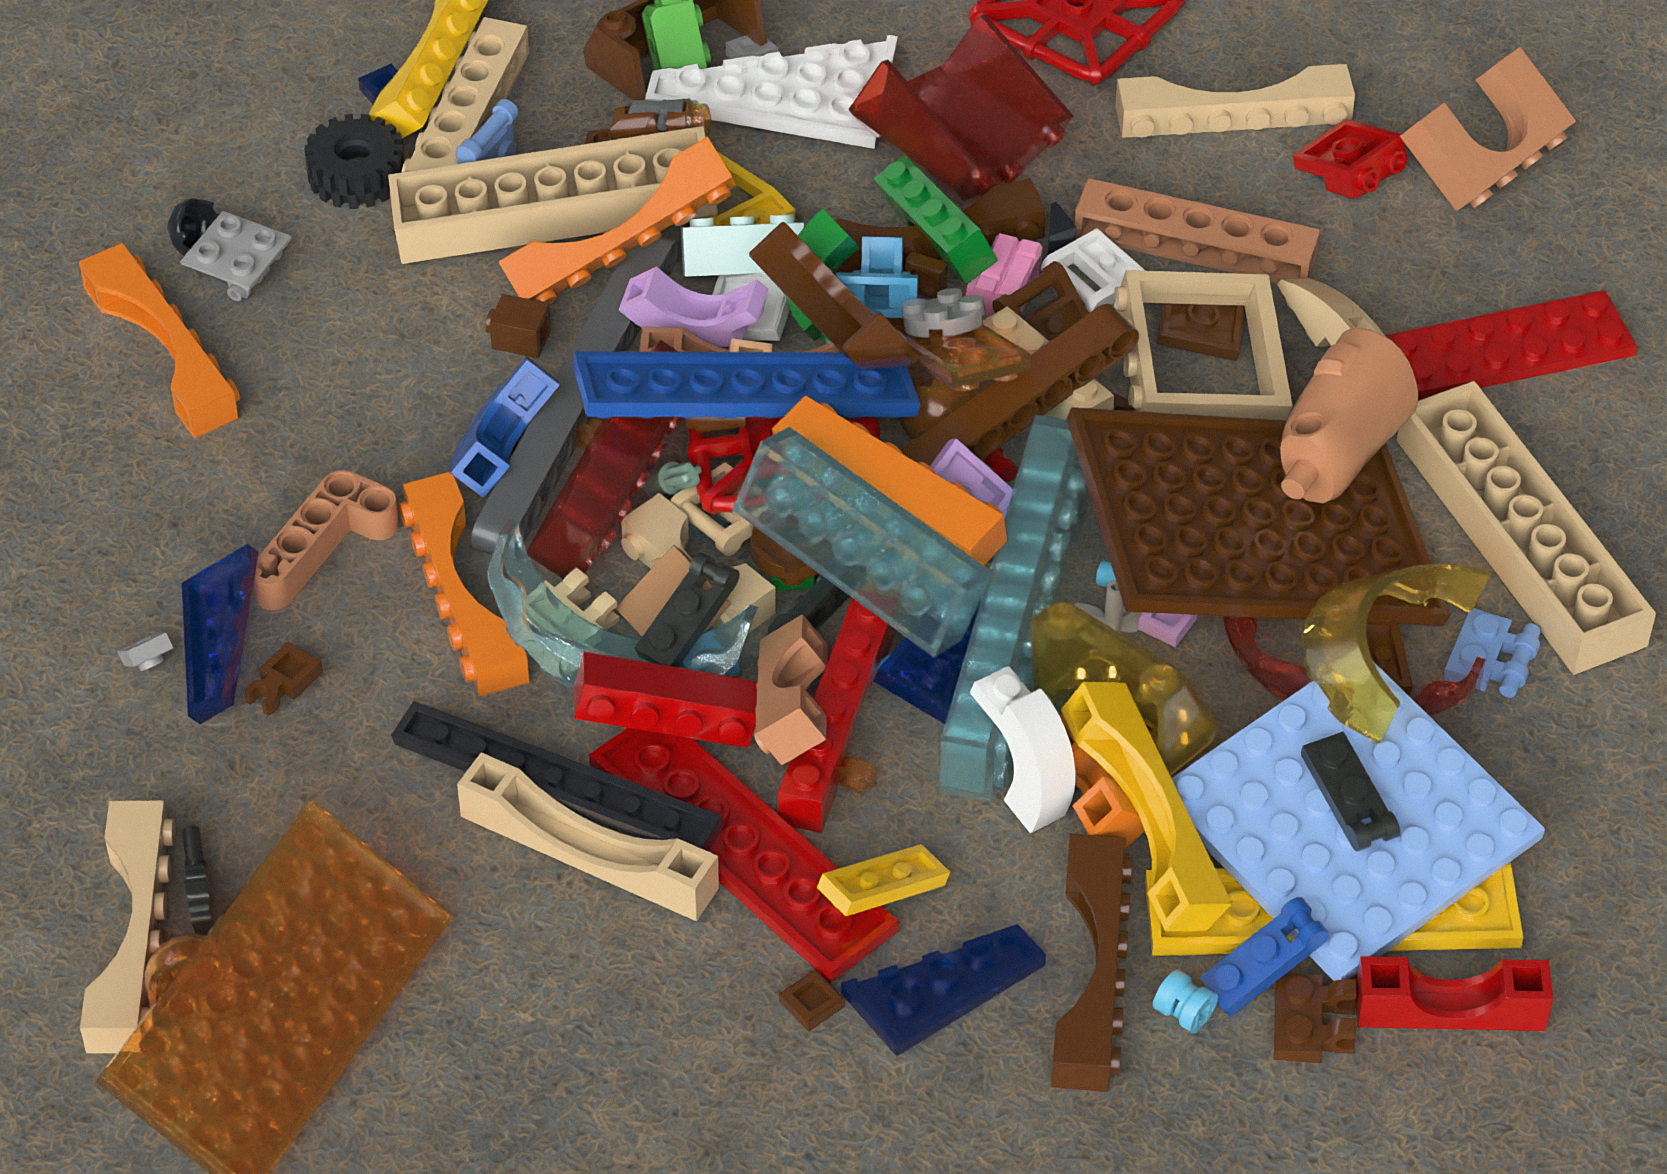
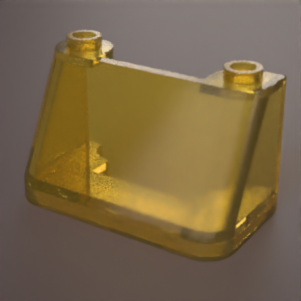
M1059 602L1052 604L1030 619L1034 691L1041 688L1052 704L1056 702L1057 696L1073 695L1083 682L1126 683L1145 724L1153 728L1149 733L1170 776L1209 746L1216 738L1217 719L1214 712L1178 668L1070 603Z

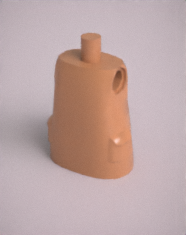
M1363 328L1349 329L1341 334L1337 342L1329 347L1318 362L1314 375L1291 411L1282 434L1280 452L1286 477L1281 483V488L1286 495L1293 499L1304 498L1306 501L1326 503L1337 498L1348 488L1362 467L1414 414L1418 403V389L1414 372L1402 350L1392 340L1371 330Z

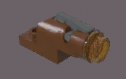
M690 98L677 100L663 99L662 101L633 100L630 106L615 109L611 129L588 131L585 144L700 126L704 127L705 135H709L711 131L710 110L706 103L699 104L697 100H691Z

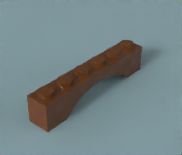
M1030 178L992 186L981 199L962 211L980 228L990 247H992L999 233L1017 237L1018 241L1022 239L1033 241L1044 238L1046 210ZM841 218L834 220L859 246L840 265L834 275L837 272L853 273L854 270H861L862 236L903 237V268L905 267L906 258L911 251L937 260L942 259L934 246L916 225L907 227H879L858 224Z
M1070 833L1065 896L1078 910L1090 931L1096 952V967L1085 992L1073 1008L1056 1022L1051 1087L1108 1092L1109 1075H1119L1121 1047L1112 1046V1035L1121 1036L1123 1008L1114 1007L1115 996L1124 997L1126 969L1117 968V958L1126 959L1128 931L1119 930V922L1128 921L1130 894L1121 893L1122 883L1131 884L1133 857L1124 856L1125 838Z

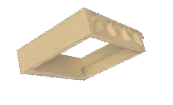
M1125 271L1121 286L1115 287L1116 300L1114 307L1139 332V340L1136 346L1123 360L1125 377H1130L1131 381L1128 403L1133 405L1135 411L1287 421L1293 405L1269 274ZM1143 303L1245 306L1260 395L1157 393Z

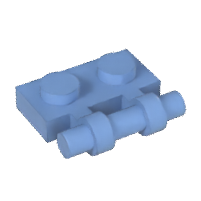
M1471 607L1445 667L1443 679L1484 692L1491 679L1501 683L1499 691L1503 696L1514 697L1518 688L1525 685L1529 675L1528 663L1536 657L1540 648V641L1538 640L1541 634L1540 627L1529 623L1525 625L1522 633L1514 635L1509 633L1512 625L1511 619ZM1501 652L1512 654L1511 661L1506 663L1498 661Z

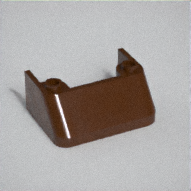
M638 0L619 10L606 13L596 24L583 48L587 68L633 100H645L646 97L640 56L649 52L641 14L646 5L654 4V0ZM693 0V3L698 4L700 7L703 25L718 18L744 36L747 35L759 46L767 43L760 0Z

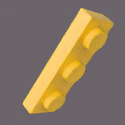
M920 844L823 873L817 888L845 916H849L943 887L947 882L950 871Z

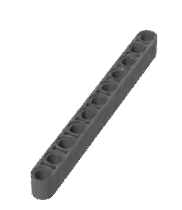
M661 236L657 241L646 247H641L639 244L627 251V257L618 264L555 377L559 380V387L531 420L510 458V467L498 480L481 510L472 531L471 546L473 549L511 560L516 559L592 417L586 416L572 366L574 351H629L641 329L640 326L619 311L629 280L654 267H658L669 276L678 259L679 241L677 239Z

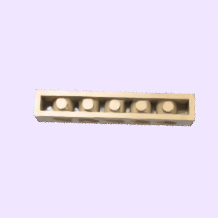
M484 17L477 31H472L468 40V49L464 56H459L455 66V74L451 81H446L442 91V99L438 107L434 106L431 110L428 126L425 132L419 133L415 144V151L411 158L405 160L402 173L457 164V148L464 140L471 139L493 115V108L501 99H507L529 55L527 25Z

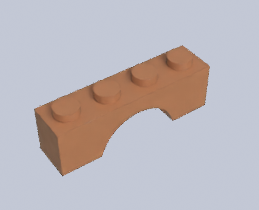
M803 614L760 639L759 659L757 660L758 682L756 683L757 706L755 707L756 730H754V737L761 750L766 754L771 752L781 765L826 740L827 715L806 689L826 668L828 644Z

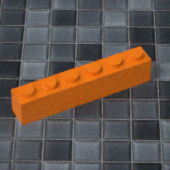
M805 395L772 428L778 455L974 576L1008 541L1004 515L995 505L989 502L983 503L971 496L957 482L950 483L938 476L926 463L913 461L905 456L896 445L891 442L884 443L870 435L863 425L847 421L826 403L819 404Z

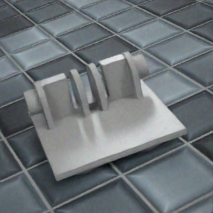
M222 211L182 258L180 263L227 281L229 288L227 290L228 296L235 301H240L242 298L247 299L250 296L251 288L254 284L260 283L270 271V265L273 261H277L282 257V250L291 241L292 236Z

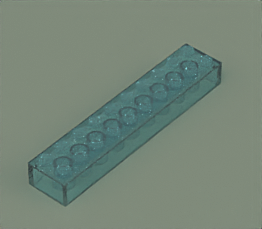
M1036 414L1034 416L1005 516L1008 541L994 555L941 738L939 793L992 803L996 787L1004 788L1009 768V762L1005 760L1007 754L1011 753L1010 748L1000 729L970 694L974 682L1007 666L1012 669L1025 686H1032L1036 661L1031 660V658H1034L1035 653H1041L1045 628L1040 627V625H1043L1044 620L1050 621L1054 595H1049V593H1052L1053 588H1059L1063 564L1058 563V561L1061 560V557L1068 556L1072 533L1068 532L1067 529L1070 528V525L1076 526L1080 501L1075 500V498H1078V495H1084L1087 486L1067 420Z

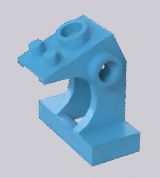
M862 236L861 270H854L853 273L837 272L835 275L872 313L880 312L887 318H903L902 303L907 300L918 299L919 275L903 271V237Z

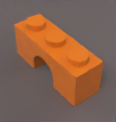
M1061 714L1060 718L1067 732L1074 757L1075 785L1083 793V796L1072 806L1089 835L1125 838L1124 849H1126L1145 831L1139 814L1114 778L1093 757L1077 745L1063 714Z

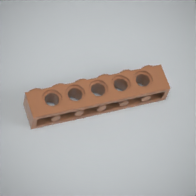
M1090 178L1086 182L1076 207L1074 224L1076 226V238H1080L1098 228L1120 248L1237 274H1269L1270 281L1276 283L1281 279L1310 278L1317 258L1321 230Z

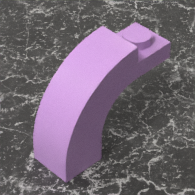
M654 267L629 280L619 311L641 328H685L698 338L718 347H728L732 338L743 340L747 326L755 324L764 312L763 304L768 288L760 281L755 280L726 294L706 295L682 287L658 267Z

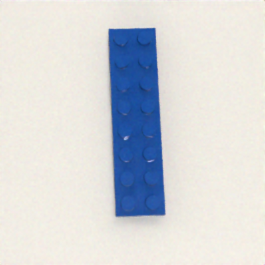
M574 351L572 364L587 417L777 418L784 417L805 395L819 404L826 403L830 405L839 416L847 418L918 417L920 401L906 366L860 370L843 353Z

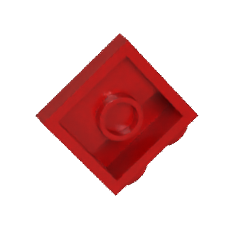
M1348 119L1343 120L1292 155L1295 169L1324 177L1326 191L1354 199L1364 195L1366 192L1375 191L1382 179L1390 177L1393 173L1399 174L1402 172L1408 159L1404 141L1400 137L1402 134Z

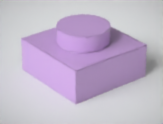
M1143 612L1139 617L1138 630L1176 647L1197 620V615Z

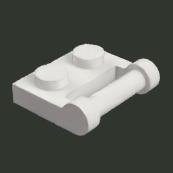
M1098 228L1051 253L1044 259L1041 265V270H1043L1044 267L1053 261L1061 263L1089 313L1103 304L1113 305L1115 303V287L1121 286L1126 270L1145 271ZM1071 264L1076 265L1101 289L1095 292L1067 266Z

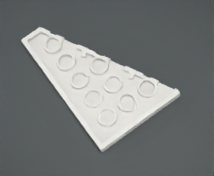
M887 35L886 41L863 44L860 39L849 41L845 44L833 43L807 47L804 54L784 57L781 56L780 52H773L760 57L747 56L723 60V66L699 69L697 64H693L679 69L653 70L645 100L662 101L663 99L677 100L690 98L693 101L698 118L874 149L898 36Z

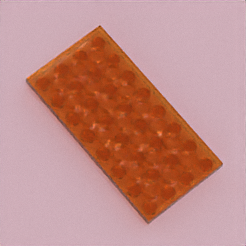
M311 799L304 805L95 1082L209 1174H270L453 916Z

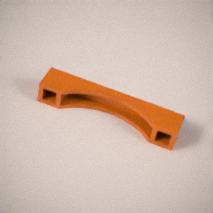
M707 136L672 158L666 176L653 197L638 213L619 227L600 236L578 242L546 243L532 241L500 260L499 264L519 297L546 302L550 305L558 298L557 293L569 286L571 289H575L584 285L592 278V272L604 265L606 268H611L619 264L627 257V251L639 244L641 247H646L654 243L662 236V230L672 224L681 226L689 222L696 216L697 213L695 211L707 203L711 206L721 203L731 195L730 190L736 187Z
M121 243L80 260L79 266L84 289L100 311L105 314L121 317L141 326L153 334L168 349L175 362V371L170 385L175 413L191 435L196 438L238 419L236 402L240 401V395L235 383L230 378L225 380L212 353L206 354L203 351L196 331L193 328L187 329L185 327L179 309L174 303L170 305L167 303L159 282L156 279H149L141 258L138 255L132 256L125 245Z
M446 472L403 484L405 501L398 503L400 516L404 527L412 526L414 530L413 533H410L416 557L424 556L426 563L422 564L428 588L436 587L438 594L434 595L438 614L441 620L448 618L451 625L447 626V633L453 651L461 649L463 657L459 658L465 682L473 681L479 696L529 683L527 655L515 625L496 616L479 604L466 590L455 571V554L458 543L467 527L464 500L454 475Z

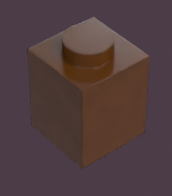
M502 294L496 309H490L486 319V332L491 333L492 349L539 359L551 332L549 303Z

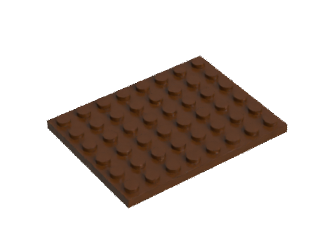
M1071 407L1066 418L1126 612L1368 623L1398 621V624L1444 626L1451 615L1386 443L1362 467L1356 478L1340 496L1326 503L1306 501L1304 498L1293 499L1286 495L1281 488V483L1286 475L1282 466L1280 447L1283 430L1287 421Z

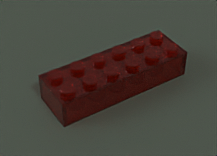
M660 339L650 352L678 351ZM682 417L603 418L525 554L563 580L576 567L585 573L596 559L598 553L603 554L613 541L616 532L612 528L615 523L620 524L631 509L633 502L629 498L632 492L637 494L650 475L646 471L648 464L653 465L666 447V443L662 441L665 434L669 436Z

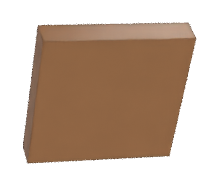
M675 545L662 556L616 607L617 611L641 636L645 634L689 572L691 560ZM707 579L701 588L709 591L713 583ZM726 599L700 638L732 604L728 599Z

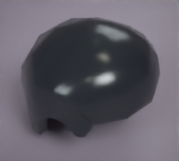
M189 198L176 205L168 221L167 230L173 246L183 256L187 254L219 216L213 209V202Z

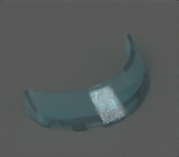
M509 519L500 531L487 570L490 592L493 590L499 611L507 624L506 630L518 647L521 645L540 665L539 669L560 684L574 690V683L583 651L649 662L638 656L634 649L640 639L622 636L588 622L565 606L549 590L528 557L521 538L518 521ZM750 604L730 621L702 633L678 668L724 675L738 662L758 607Z

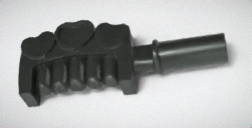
M189 825L182 830L185 852V887L196 942L200 943L213 941L214 935L211 925L210 893L206 877V861L203 856L201 831L198 826Z

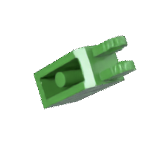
M654 0V4L646 5L641 17L653 70L679 69L693 64H697L699 69L707 68V64L711 63V56L707 43L701 41L699 27L703 26V18L699 5L694 4L693 0Z

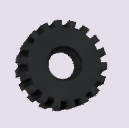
M353 114L344 115V121H338L334 117L328 120V127H325L323 124L316 127V135L310 133L307 138L308 145H305L304 148L308 182L313 193H319L320 199L325 203L332 199L333 206L341 208L343 203H349V209H358V203H365L367 208L375 206L374 200L378 198L382 203L388 200L390 191L388 175L402 173L405 162L402 137L400 133H396V127L391 123L385 127V119L380 117L370 121V115L361 114L360 119H353ZM353 157H364V159L358 161L346 160Z

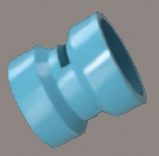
M1176 969L1166 977L1159 987L1153 1000V1008L1164 1016L1173 1015L1178 1018L1180 1026L1193 1034L1211 1017L1218 1002V995L1206 986L1197 987L1192 983L1189 975L1180 969Z

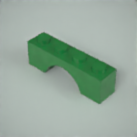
M905 155L896 162L891 163L884 171L873 178L891 209L908 226L916 225L940 254L944 262L948 263V267L966 285L998 261L980 228Z

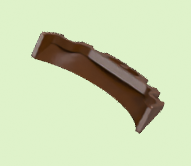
M781 222L749 252V257L858 369L913 366L920 360L910 344L880 312L872 313L785 222Z

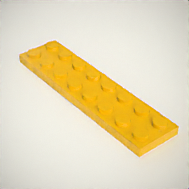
M1511 863L1498 870L1389 951L1521 948L1524 937ZM1225 868L1216 869L1232 902L1230 907L1208 931H1165L1147 894L1151 881V870H1146L1145 888L1152 956L1230 954L1273 920V918ZM1288 934L1287 937L1289 938V940L1291 942L1294 941Z

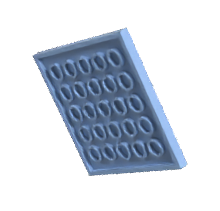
M1361 649L1349 655L1172 778L1205 849L1273 919L1281 913L1283 906L1296 897L1305 899L1312 909L1311 917L1313 920L1320 921L1329 932L1327 941L1309 956L1333 981L1350 979L1356 975L1360 956H1382L1540 841L1545 832V828ZM1343 731L1388 811L1395 815L1400 826L1399 837L1389 841H1384L1382 838L1372 841L1369 848L1358 852L1351 847L1301 757L1303 745ZM1370 817L1360 820L1364 824L1372 822ZM1296 928L1289 933L1293 940L1298 937L1299 931Z

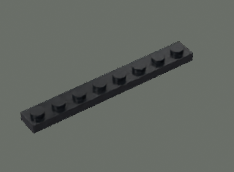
M415 701L412 702L391 734L395 745L465 772L482 752L520 769L538 787L576 814L642 839L668 840L678 838L709 851L724 826L722 817L719 814Z

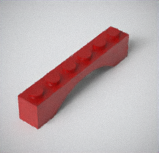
M855 592L853 594L814 696L815 702L827 715L826 740L790 760L778 790V815L792 827L822 834L836 796L845 755L859 711L874 678L878 674V666L881 660L888 656L896 634L895 601Z

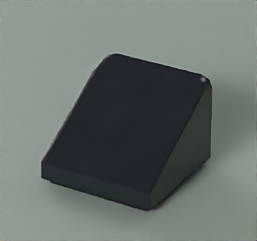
M1057 202L1051 204L1048 255L1075 241L1076 226Z

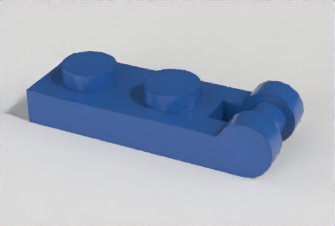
M1296 897L1287 902L1277 917L1200 977L1207 988L1217 993L1218 1004L1227 1015L1232 1016L1322 946L1329 938V932L1320 921H1314L1311 917L1312 909L1304 898ZM1297 928L1299 931L1298 937L1291 942L1287 935Z

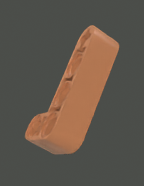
M337 470L328 474L253 562L251 578L257 604L267 610H279L286 607L350 530L373 540H385L395 535L399 529L396 495L393 490L347 470Z

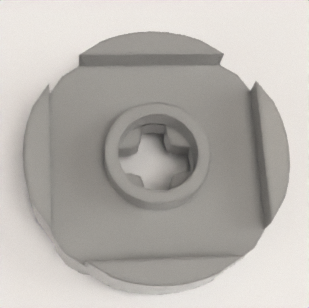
M958 288L941 290L937 292V298L911 299L902 303L905 332L916 337H930L929 329L942 330L943 337L958 335L979 328L983 325L982 319L986 320L983 297L979 295L962 296V291Z

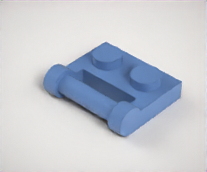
M501 99L495 105L492 111L493 115L471 139L464 140L457 148V164L516 154L517 144L514 142L513 121L519 112L513 102Z

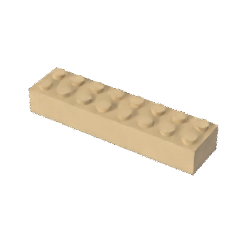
M693 127L390 174L388 179L393 222L401 263L406 264L527 245L532 241L547 242L608 232L619 227L638 213L653 197L666 176L672 158L706 138L704 127ZM707 203L695 211L697 214L694 218L718 215L717 204L711 206Z
M1473 381L1419 400L1414 414L1398 430L1396 441L1534 624L1540 627L1541 633L1572 674H1578L1648 647L1656 612L1476 382Z

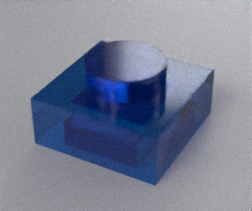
M391 63L358 78L359 90L374 105L379 93L396 75L398 70Z

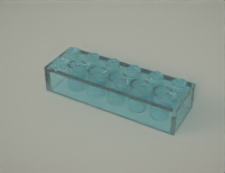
M791 427L760 442L732 508L735 513L933 657H936L962 640L993 575V572Z

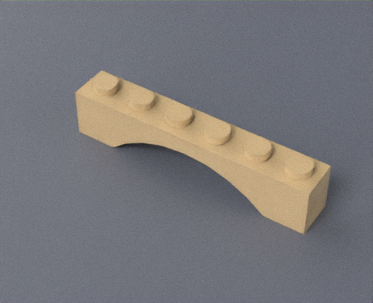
M1347 64L1308 66L1296 76L1279 84L1243 92L1195 90L1170 83L1156 76L1117 79L1115 107L1122 138L1169 134L1184 135L1187 133L1224 132L1245 129L1260 130L1263 128L1300 127L1321 124L1336 125L1345 119L1352 121L1355 92Z
M482 752L457 783L461 817L694 921L699 919L719 889L717 855L678 838L668 840L642 839L602 827L556 801L520 769Z
M164 800L109 801L105 842L111 865L123 877L132 894V914L127 934L116 956L102 974L85 988L80 1030L86 1053H143L145 1035H153L154 1011L153 1007H148L149 996H157L158 970L153 968L154 958L162 957L163 935L161 930H157L158 920H166L167 895L166 892H162V884L170 883L172 871L171 857L166 855L167 846L175 845L176 838L175 820L167 818Z

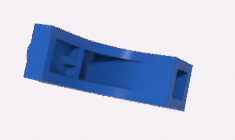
M526 356L505 383L497 386L469 425L452 457L450 473L484 498L510 467L509 457L516 441L532 418L559 387V380Z

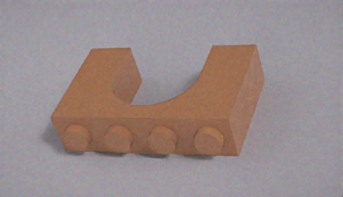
M1518 47L1476 79V82L1505 121L1508 143L1504 152L1489 150L1475 142L1445 102L1400 135L1401 139L1457 211L1468 203L1473 208H1476L1493 195L1489 187L1493 184H1496L1499 189L1518 176L1514 168L1521 165L1525 170L1543 157L1539 149L1545 145L1548 151L1552 150L1568 138L1564 130L1576 122L1521 47Z

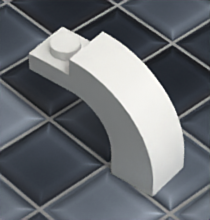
M1009 666L974 682L970 694L1000 729L1012 754L1014 777L1004 801L1027 830L1033 833L1065 816L1072 802L1075 791V763L1067 732L1055 707L1044 691L1040 688L1031 693Z

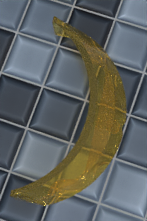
M1456 564L1416 565L1353 579L1335 586L1321 596L1316 606L1310 610L1303 626L1301 642L1304 643L1306 654L1303 665L1308 678L1319 685L1330 701L1327 709L1334 717L1347 727L1376 743H1380L1400 706L1399 699L1379 674L1370 655L1367 643V618L1371 606L1378 596L1391 595L1410 603H1423L1431 597L1440 598L1466 612H1472L1491 576V572L1476 567Z

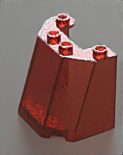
M986 14L976 18L947 61L941 66L912 80L906 81L889 60L880 62L848 109L863 128L901 156L905 155L921 171L963 202L978 194L982 198L992 186L999 185L1002 182H1014L1024 172L1026 165L1047 147H1054L1066 136L1067 132L1064 129L1074 117Z

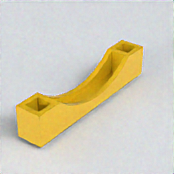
M435 0L432 18L426 31L403 66L379 93L368 114L370 115V121H374L377 117L385 119V127L391 123L396 127V133H400L402 139L424 126L488 0Z
M1083 682L1061 708V711L1077 745L1093 757L1114 778L1139 814L1148 838L1152 858L1151 881L1147 894L1164 930L1208 931L1230 907L1232 902L1126 683Z

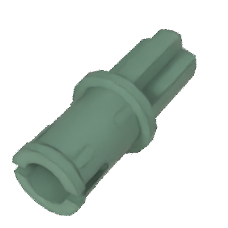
M689 461L681 464L669 462L663 464L659 470H651L650 473H646L642 485L644 491L651 497L658 493L674 496L685 488L698 485L700 483L698 474L702 470L698 464L692 466Z

